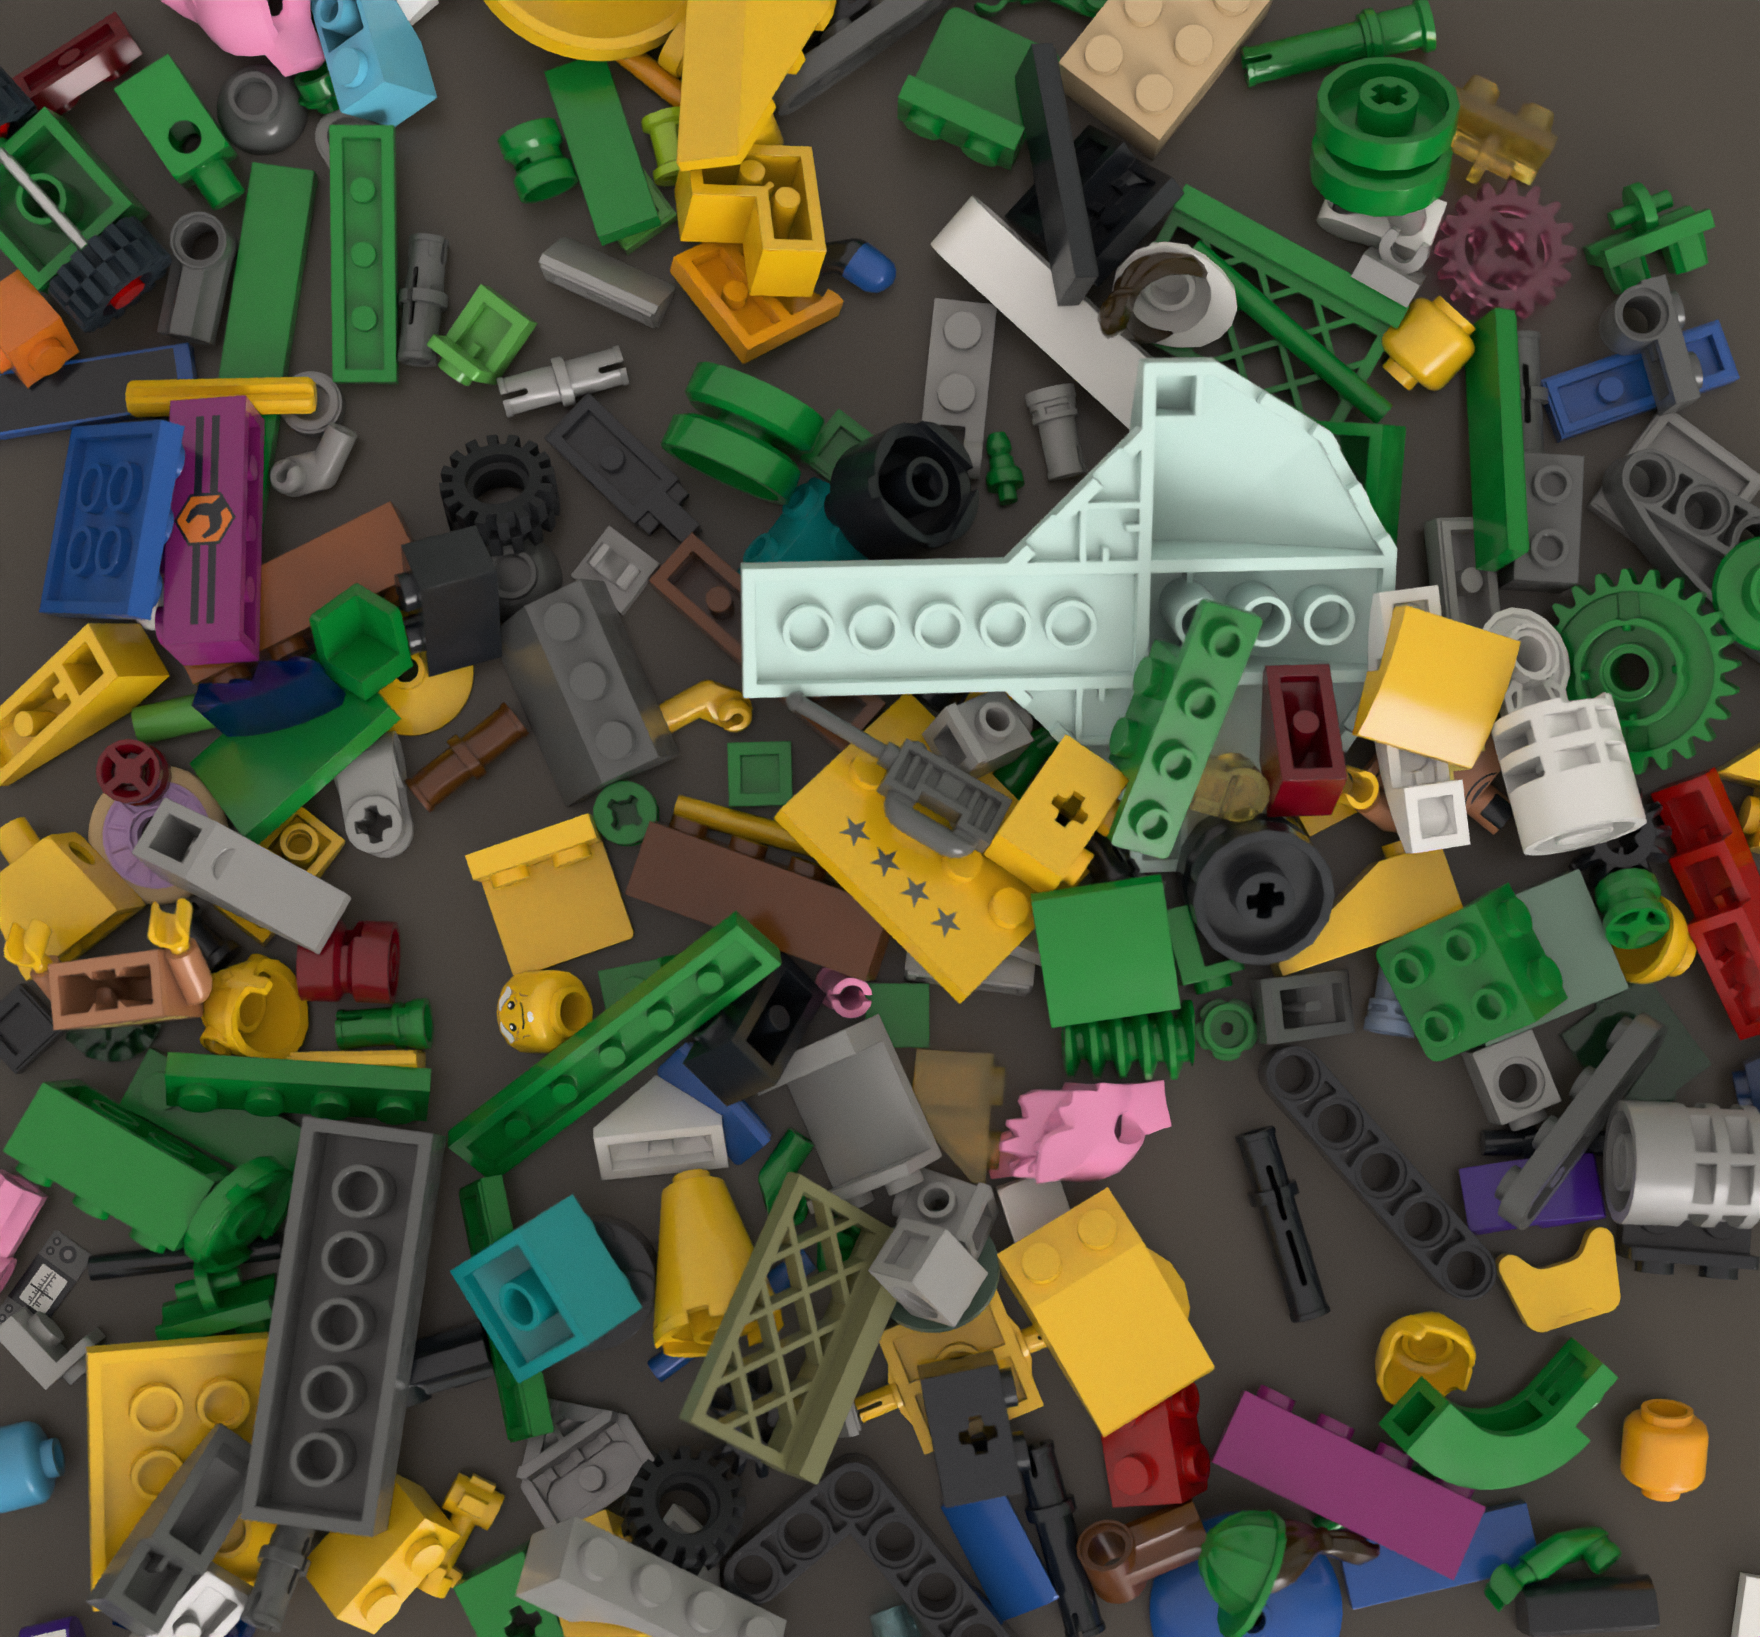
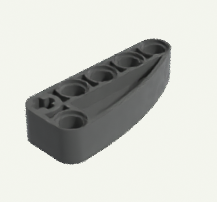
M1643 449L1612 462L1605 470L1602 479V490L1608 504L1631 540L1653 568L1660 571V576L1668 584L1676 577L1685 578L1683 591L1685 598L1688 599L1698 592L1705 591L1707 597L1701 610L1705 615L1713 613L1712 582L1716 569L1724 556L1739 544V538L1744 529L1748 530L1754 537L1760 536V508L1670 455L1656 449ZM1634 465L1641 467L1650 479V488L1645 497L1638 495L1630 484L1629 475ZM1689 497L1695 499L1703 509L1704 519L1699 529L1688 523L1685 517L1684 507ZM1720 623L1717 624L1715 629L1721 635L1727 634ZM1737 641L1733 642L1735 646L1760 664V651L1745 647Z

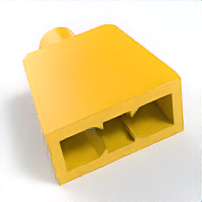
M25 817L16 818L0 828V851L10 864L0 872V929L5 940H7L12 922L18 923L23 929L27 930L29 921L31 919H38L48 924L52 930L45 953L48 956L56 955L62 962L75 961L146 906L141 897L80 834L76 832L51 834L40 840ZM18 966L20 973L26 981L33 980L30 976L32 968Z

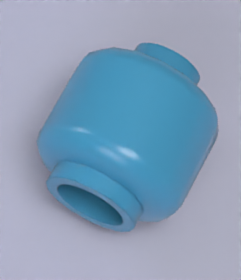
M24 1421L0 1427V1514L47 1502L54 1492L56 1477L63 1476L65 1473V1458L60 1441L56 1437L48 1439L44 1430L35 1422Z

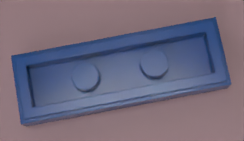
M1719 319L1682 331L1688 352L1693 351L1701 364L1703 385L1699 389L1700 394L1734 383L1740 378ZM1641 353L1630 356L1615 354L1541 380V387L1548 388V403L1544 405L1557 443L1657 409Z
M1520 1499L1486 1507L1454 1580L1380 1544V1555L1368 1563L1355 1565L1340 1560L1339 1562L1349 1605L1355 1610L1489 1579L1493 1571L1504 1563H1508L1512 1569L1520 1563L1518 1558L1535 1547L1536 1541L1527 1503ZM1364 1537L1368 1542L1372 1544H1377L1376 1542Z

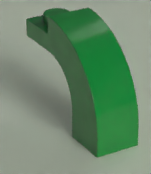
M1571 1337L1524 1390L1502 1404L1480 1409L1460 1406L1450 1401L1424 1377L1420 1376L1378 1425L1409 1456L1434 1476L1465 1488L1480 1490L1506 1489L1537 1480L1558 1469L1577 1455L1591 1440L1575 1426L1591 1409L1600 1403L1604 1394L1619 1377Z

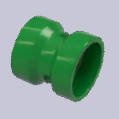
M538 118L519 124L506 131L497 140L505 162L512 164L516 171L513 183L521 203H537L556 197L571 189L579 181L571 159L563 157L559 147L563 139L556 120L553 118Z

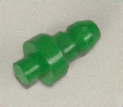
M994 432L987 436L986 442L987 454L991 457L989 460L990 471L985 477L987 491L998 494L999 504L1009 505L1018 501L1016 490L1022 488L1025 484L1023 471L1020 467L1015 466L1014 458L1010 455L1012 447L1005 432Z

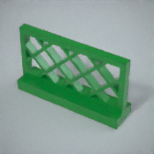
M1185 184L1182 189L1184 192L1183 196L1174 204L1155 242H1170L1177 228L1201 240L1210 249L1212 246L1232 257L1224 260L1231 267L1243 263L1256 270L1262 293L1272 302L1297 293L1311 300L1318 326L1306 331L1312 336L1321 334L1324 347L1334 355L1329 335L1330 330L1354 324L1373 334L1376 338L1365 358L1347 364L1351 370L1358 369L1356 374L1367 382L1384 351L1382 346L1384 333L1389 327L1395 329L1399 327L1410 306L1407 308L1352 278L1351 273ZM1266 276L1287 287V289L1271 293ZM1322 307L1343 319L1326 324ZM1232 324L1227 330L1232 352L1213 357V359L1220 363L1234 359L1238 374L1248 380L1242 357L1277 346L1287 382L1264 390L1274 394L1289 389L1294 406L1288 405L1310 419L1319 421L1304 412L1297 387L1322 380V378L1317 374L1295 380L1287 349L1276 339L1239 349ZM1150 343L1175 358H1203L1201 355L1193 352L1192 347L1177 348ZM1337 392L1339 404L1329 421L1344 422L1353 405Z

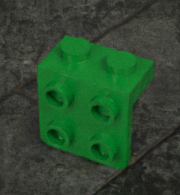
M954 7L949 9L942 19L916 77L908 75L900 91L897 119L903 121L909 130L929 140H938L940 138L961 148L967 157L980 164L990 167L998 165L1011 171L1026 140L1015 75L1031 44L1038 43L962 8Z
M1509 882L1486 892L1461 909L1394 938L1377 949V961L1426 1056L1432 1061L1439 1062L1537 1022L1568 999L1563 989L1562 975L1558 966L1550 957L1546 956L1532 929L1531 914L1527 906L1515 896Z

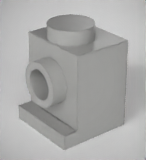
M1005 691L987 692L962 704L956 705L954 703L945 707L922 733L933 754L947 757L952 762V765L976 779L1015 762L1034 741L1030 734L1033 728L1031 714L1025 708L1023 709L1014 699L1010 700Z
M924 1167L921 1168L925 1180L895 1195L892 1215L898 1218L896 1225L904 1217L944 1227L978 1261L999 1214L991 1186L978 1182L976 1186ZM936 1203L946 1206L941 1211L932 1212Z

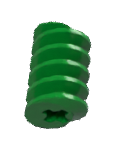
M1182 1000L1180 1003L1181 1009H1178L1175 1018L1171 1010L1151 1013L1150 1017H1147V1014L1062 1026L1061 1052L1067 1078L1075 1079L1081 1061H1087L1093 1079H1101L1107 1061H1113L1119 1079L1126 1080L1132 1062L1136 1061L1140 1064L1145 1080H1152L1158 1062L1165 1063L1171 1080H1178L1184 1062H1190L1192 1067L1194 1064L1195 1014L1193 1001Z

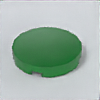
M273 1155L258 1156L240 1165L213 1189L193 1216L184 1238L185 1254L208 1274L227 1272L244 1263L253 1253L247 1246L258 1235L265 1240L269 1236L272 1237L287 1216L293 1177L290 1174H293V1172Z

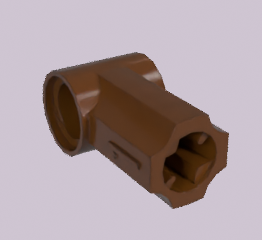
M1191 1498L1182 1504H1172L1126 1524L1109 1519L1097 1521L1082 1532L1076 1548L1082 1567L1098 1597L1107 1603L1121 1604L1130 1602L1138 1597L1146 1587L1147 1580L1199 1559L1202 1551L1201 1545L1205 1542L1207 1534ZM1121 1557L1113 1565L1104 1566L1108 1561Z

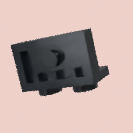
M1685 1220L1680 1226L1617 1223L1615 1254L1635 1260L1634 1271L1674 1275L1675 1264L1699 1265L1698 1276L1738 1280L1739 1269L1759 1270V1256L1750 1254L1751 1229L1734 1228L1729 1226L1727 1222L1721 1221L1714 1228L1698 1227L1693 1225L1690 1220Z

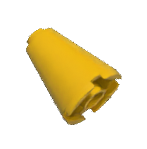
M693 1169L678 1173L672 1178V1184L664 1188L661 1193L653 1338L656 1349L662 1345L664 1354L671 1357L694 1358L707 1355L754 1250V1246L724 1180L719 1177L710 1176V1172L705 1169ZM766 1276L765 1279L770 1297L775 1295V1293ZM781 1308L773 1311L777 1332L784 1326ZM758 1320L746 1324L740 1337L747 1335L749 1347L762 1343Z

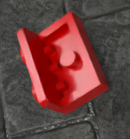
M1195 1382L1103 1438L1100 1433L1113 1508L1182 1504L1207 1490V1480L1210 1475V1458L1206 1447L1201 1444L1197 1421L1200 1398Z

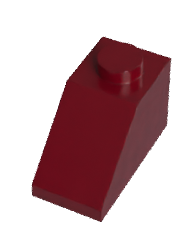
M1330 664L1265 665L1262 683L1259 761L1267 817L1332 815L1346 784L1347 772Z

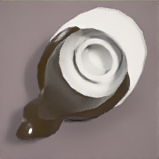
M1152 242L1147 247L1135 250L1117 268L1112 292L1102 303L1097 316L1100 331L1107 339L1120 334V336L1139 344L1155 343L1177 348L1202 347L1221 338L1232 326L1237 311L1235 286L1218 265L1206 255L1191 248L1188 244Z

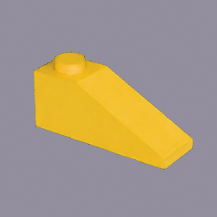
M86 624L0 706V786H9L130 713L132 708L139 705L170 676L141 624Z
M1401 840L1382 846L1385 859L1368 864L1334 899L1329 921L1314 943L1289 960L1270 964L1274 977L1285 976L1397 938L1461 909L1463 905L1443 849L1406 854Z

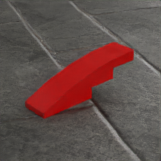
M1712 767L1660 786L1650 795L1654 802L1658 801L1663 805L1660 816L1664 824L1672 829L1670 837L1677 852L1668 861L1695 916L1687 924L1688 932L1741 1041L1760 1035V875L1716 768Z

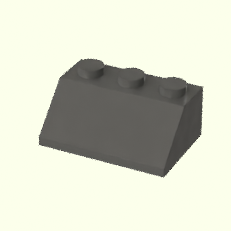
M579 579L525 605L500 626L502 642L501 660L566 807H571L601 793L608 785L618 781H627L681 755L604 581Z

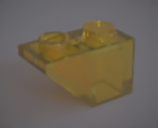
M915 1048L913 1091L936 1142L972 1183L978 1184V1182L985 1184L986 1169L998 1170L1001 1132L989 1131L990 1106H1002L1005 1067L993 1066V1053Z

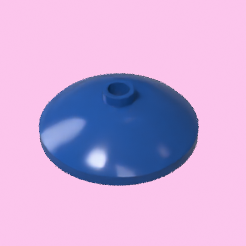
M1253 1510L1223 1512L1205 1518L1201 1522L1207 1534L1211 1528L1228 1516L1241 1511ZM1319 1554L1296 1582L1276 1593L1270 1594L1262 1609L1261 1622L1256 1627L1251 1628L1243 1637H1339L1343 1616L1341 1590L1337 1576L1327 1556ZM1198 1559L1153 1578L1149 1595V1618L1153 1637H1224L1219 1632L1217 1622L1219 1605L1208 1592L1199 1573Z

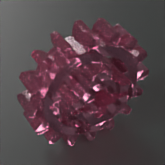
M1508 180L1502 188L1500 195H1496L1489 182L1482 184L1477 191V203L1472 198L1464 195L1455 205V209L1460 217L1447 215L1442 222L1440 229L1445 234L1451 236V238L1441 239L1434 247V254L1449 257V262L1442 266L1437 275L1439 279L1455 278L1458 285L1449 296L1453 301L1464 297L1466 294L1473 298L1470 314L1476 316L1486 305L1492 306L1493 309L1495 307L1503 309L1514 307L1519 317L1525 319L1534 311L1533 299L1538 304L1546 307L1556 298L1551 285L1563 287L1569 281L1571 274L1560 265L1571 262L1577 255V249L1568 245H1562V240L1572 232L1574 227L1572 223L1556 224L1553 217L1561 207L1558 201L1548 204L1545 208L1537 203L1541 188L1534 186L1523 197L1518 195L1515 180ZM1500 213H1511L1523 219L1503 218ZM1467 233L1470 235L1467 240L1474 247V262L1471 266H1469L1465 252ZM1539 237H1541L1544 245V262L1537 256V241ZM1509 243L1513 246L1515 253L1502 260L1497 256L1495 250ZM1487 283L1507 284L1512 290L1497 289L1487 285Z

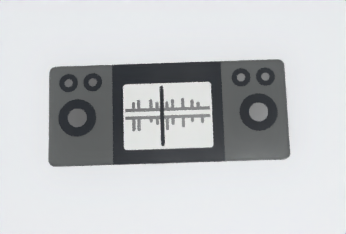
M55 1230L0 1306V1325L25 1306L33 1314L41 1311L51 1318L88 1266V1258L91 1254L60 1231Z

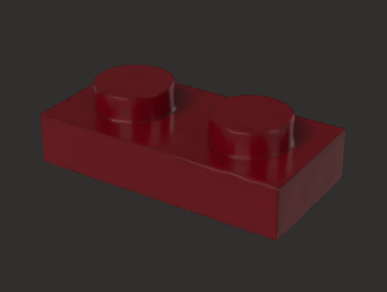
M114 11L12 79L37 106L38 112L45 106L61 115L77 104L82 93L99 82L113 81L124 75L131 68L133 60L143 53L116 11Z

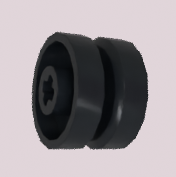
M1249 802L1219 808L1200 821L1181 846L1176 868L1180 897L1185 905L1188 904L1193 920L1212 948L1231 960L1260 966L1289 960L1312 945L1328 923L1335 897L1331 870L1295 819L1291 817H1267L1266 805Z

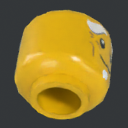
M529 970L512 976L503 986L497 1001L496 1017L502 1036L507 1044L514 1049L524 1053L549 1054L592 1021L593 1007L589 993L582 981L572 973L560 970Z

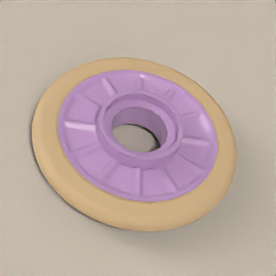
M171 766L172 779L169 789L160 800L148 806L136 807L115 801L103 793L93 809L89 822V844L127 882L145 904H152L155 901L159 905L177 902L179 898L186 899L194 895L161 879L131 854L142 836L145 824L152 819L164 797L228 828L225 812L202 780L186 770ZM143 767V775H142V778H143V779H144V776H145V768H146V767Z

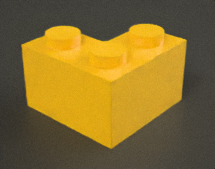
M753 144L740 165L681 171L679 169L674 193L680 241L743 243L748 289L751 296L812 297L827 252L812 147Z

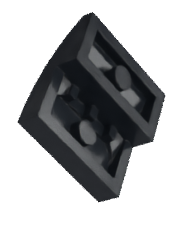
M1088 125L1073 142L1099 273L1093 284L1099 287L1183 196L1184 192L1172 176L1136 159L1123 141ZM1034 183L1009 210L1005 218L1024 236L1048 253Z

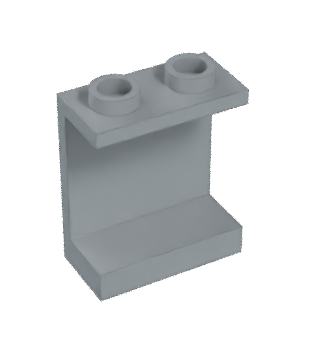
M879 1014L795 1050L777 1085L758 1093L759 1096L787 1084L833 1188L828 1191L857 1208L875 1200L871 1191L885 1185L890 1196L924 1181L925 1179L920 1169L943 1157ZM810 1200L806 1204L810 1213L814 1214L812 1200Z

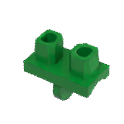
M1638 181L1623 187L1622 202L1624 207L1607 213V219L1612 230H1617L1629 224L1631 227L1583 246L1587 264L1602 267L1604 276L1613 293L1621 295L1625 290L1637 285L1641 280L1651 278L1645 255L1659 249L1662 250L1668 273L1671 274L1686 273L1708 264L1703 232L1714 228L1715 223L1709 208L1695 212L1689 205L1658 216L1657 213L1673 207L1674 203L1670 192L1666 189L1650 195L1646 187Z
M194 1262V1279L175 1284L177 1299L163 1303L161 1308L162 1324L155 1327L158 1341L216 1336L218 1332L233 1328L236 1329L237 1334L269 1332L277 1286L275 1273L243 1281L239 1267L232 1268L227 1272L208 1274Z

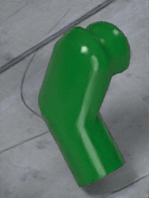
M790 1127L758 1174V1183L768 1215L787 1173L793 1172L798 1174V1170L815 1146L811 1140ZM803 1195L793 1215L795 1227L806 1220L809 1212L806 1198Z

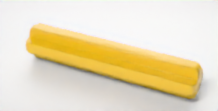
M309 377L132 380L127 383L125 401L127 411L135 417H170L171 400L241 395L247 396L260 415L311 414L316 411L317 388L313 379Z

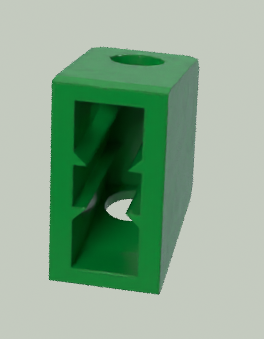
M166 54L114 88L171 175L183 188L188 189L196 184L213 211L230 204L245 192V189L228 165L238 154L184 72L169 54ZM192 135H199L201 138L200 146L191 153H185L182 149L184 141Z

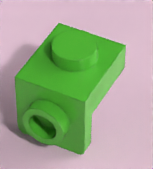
M480 284L447 335L433 334L426 345L442 357L437 364L439 368L461 384L470 386L472 381L496 385V378L502 377L538 323L490 286Z

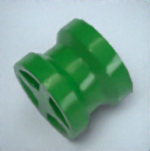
M618 781L606 786L597 796L593 806V820L598 831L607 840L623 847L637 846L642 844L649 822L660 821V808L655 797L642 785L632 781Z
M1629 868L1616 871L1602 879L1595 888L1594 898L1597 908L1601 914L1605 915L1603 918V930L1610 944L1623 949L1643 948L1660 940L1669 930L1670 918L1664 904L1659 902L1661 899L1659 882L1656 876L1648 870Z

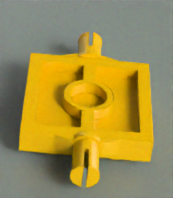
M996 1289L987 1307L971 1322L957 1329L940 1333H925L906 1328L899 1323L885 1327L879 1344L888 1363L889 1384L855 1397L854 1403L857 1410H860L859 1416L863 1424L868 1420L899 1408L901 1414L913 1425L924 1455L933 1452V1446L917 1365L993 1350L999 1369L1011 1367L1018 1406L1007 1408L1008 1418L1011 1420L1044 1406L1032 1377V1357L1030 1354L1046 1348V1345L1041 1337H1038L1039 1334L1033 1325L1020 1330L1019 1326L1006 1313ZM981 1416L968 1417L969 1429L967 1430L970 1436L982 1432L984 1423Z

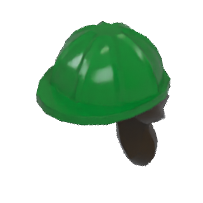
M1256 1510L1241 1511L1228 1516L1208 1531L1205 1542L1201 1545L1202 1551L1199 1555L1198 1565L1199 1573L1208 1592L1219 1605L1217 1614L1219 1632L1224 1637H1243L1253 1627L1269 1595L1296 1582L1319 1554L1347 1563L1363 1565L1380 1555V1546L1378 1543L1372 1544L1368 1542L1364 1537L1349 1530H1328L1325 1527L1315 1528L1297 1520L1282 1519L1271 1510L1265 1512Z

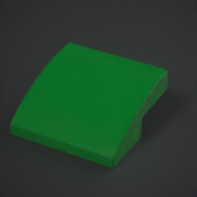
M1161 874L1030 894L1051 1028L1181 1009Z

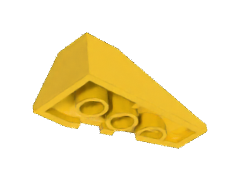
M687 0L676 161L681 171L742 164L776 109L772 97L787 74L797 75L806 60L802 52L803 47L814 30L824 31L833 17L836 0Z

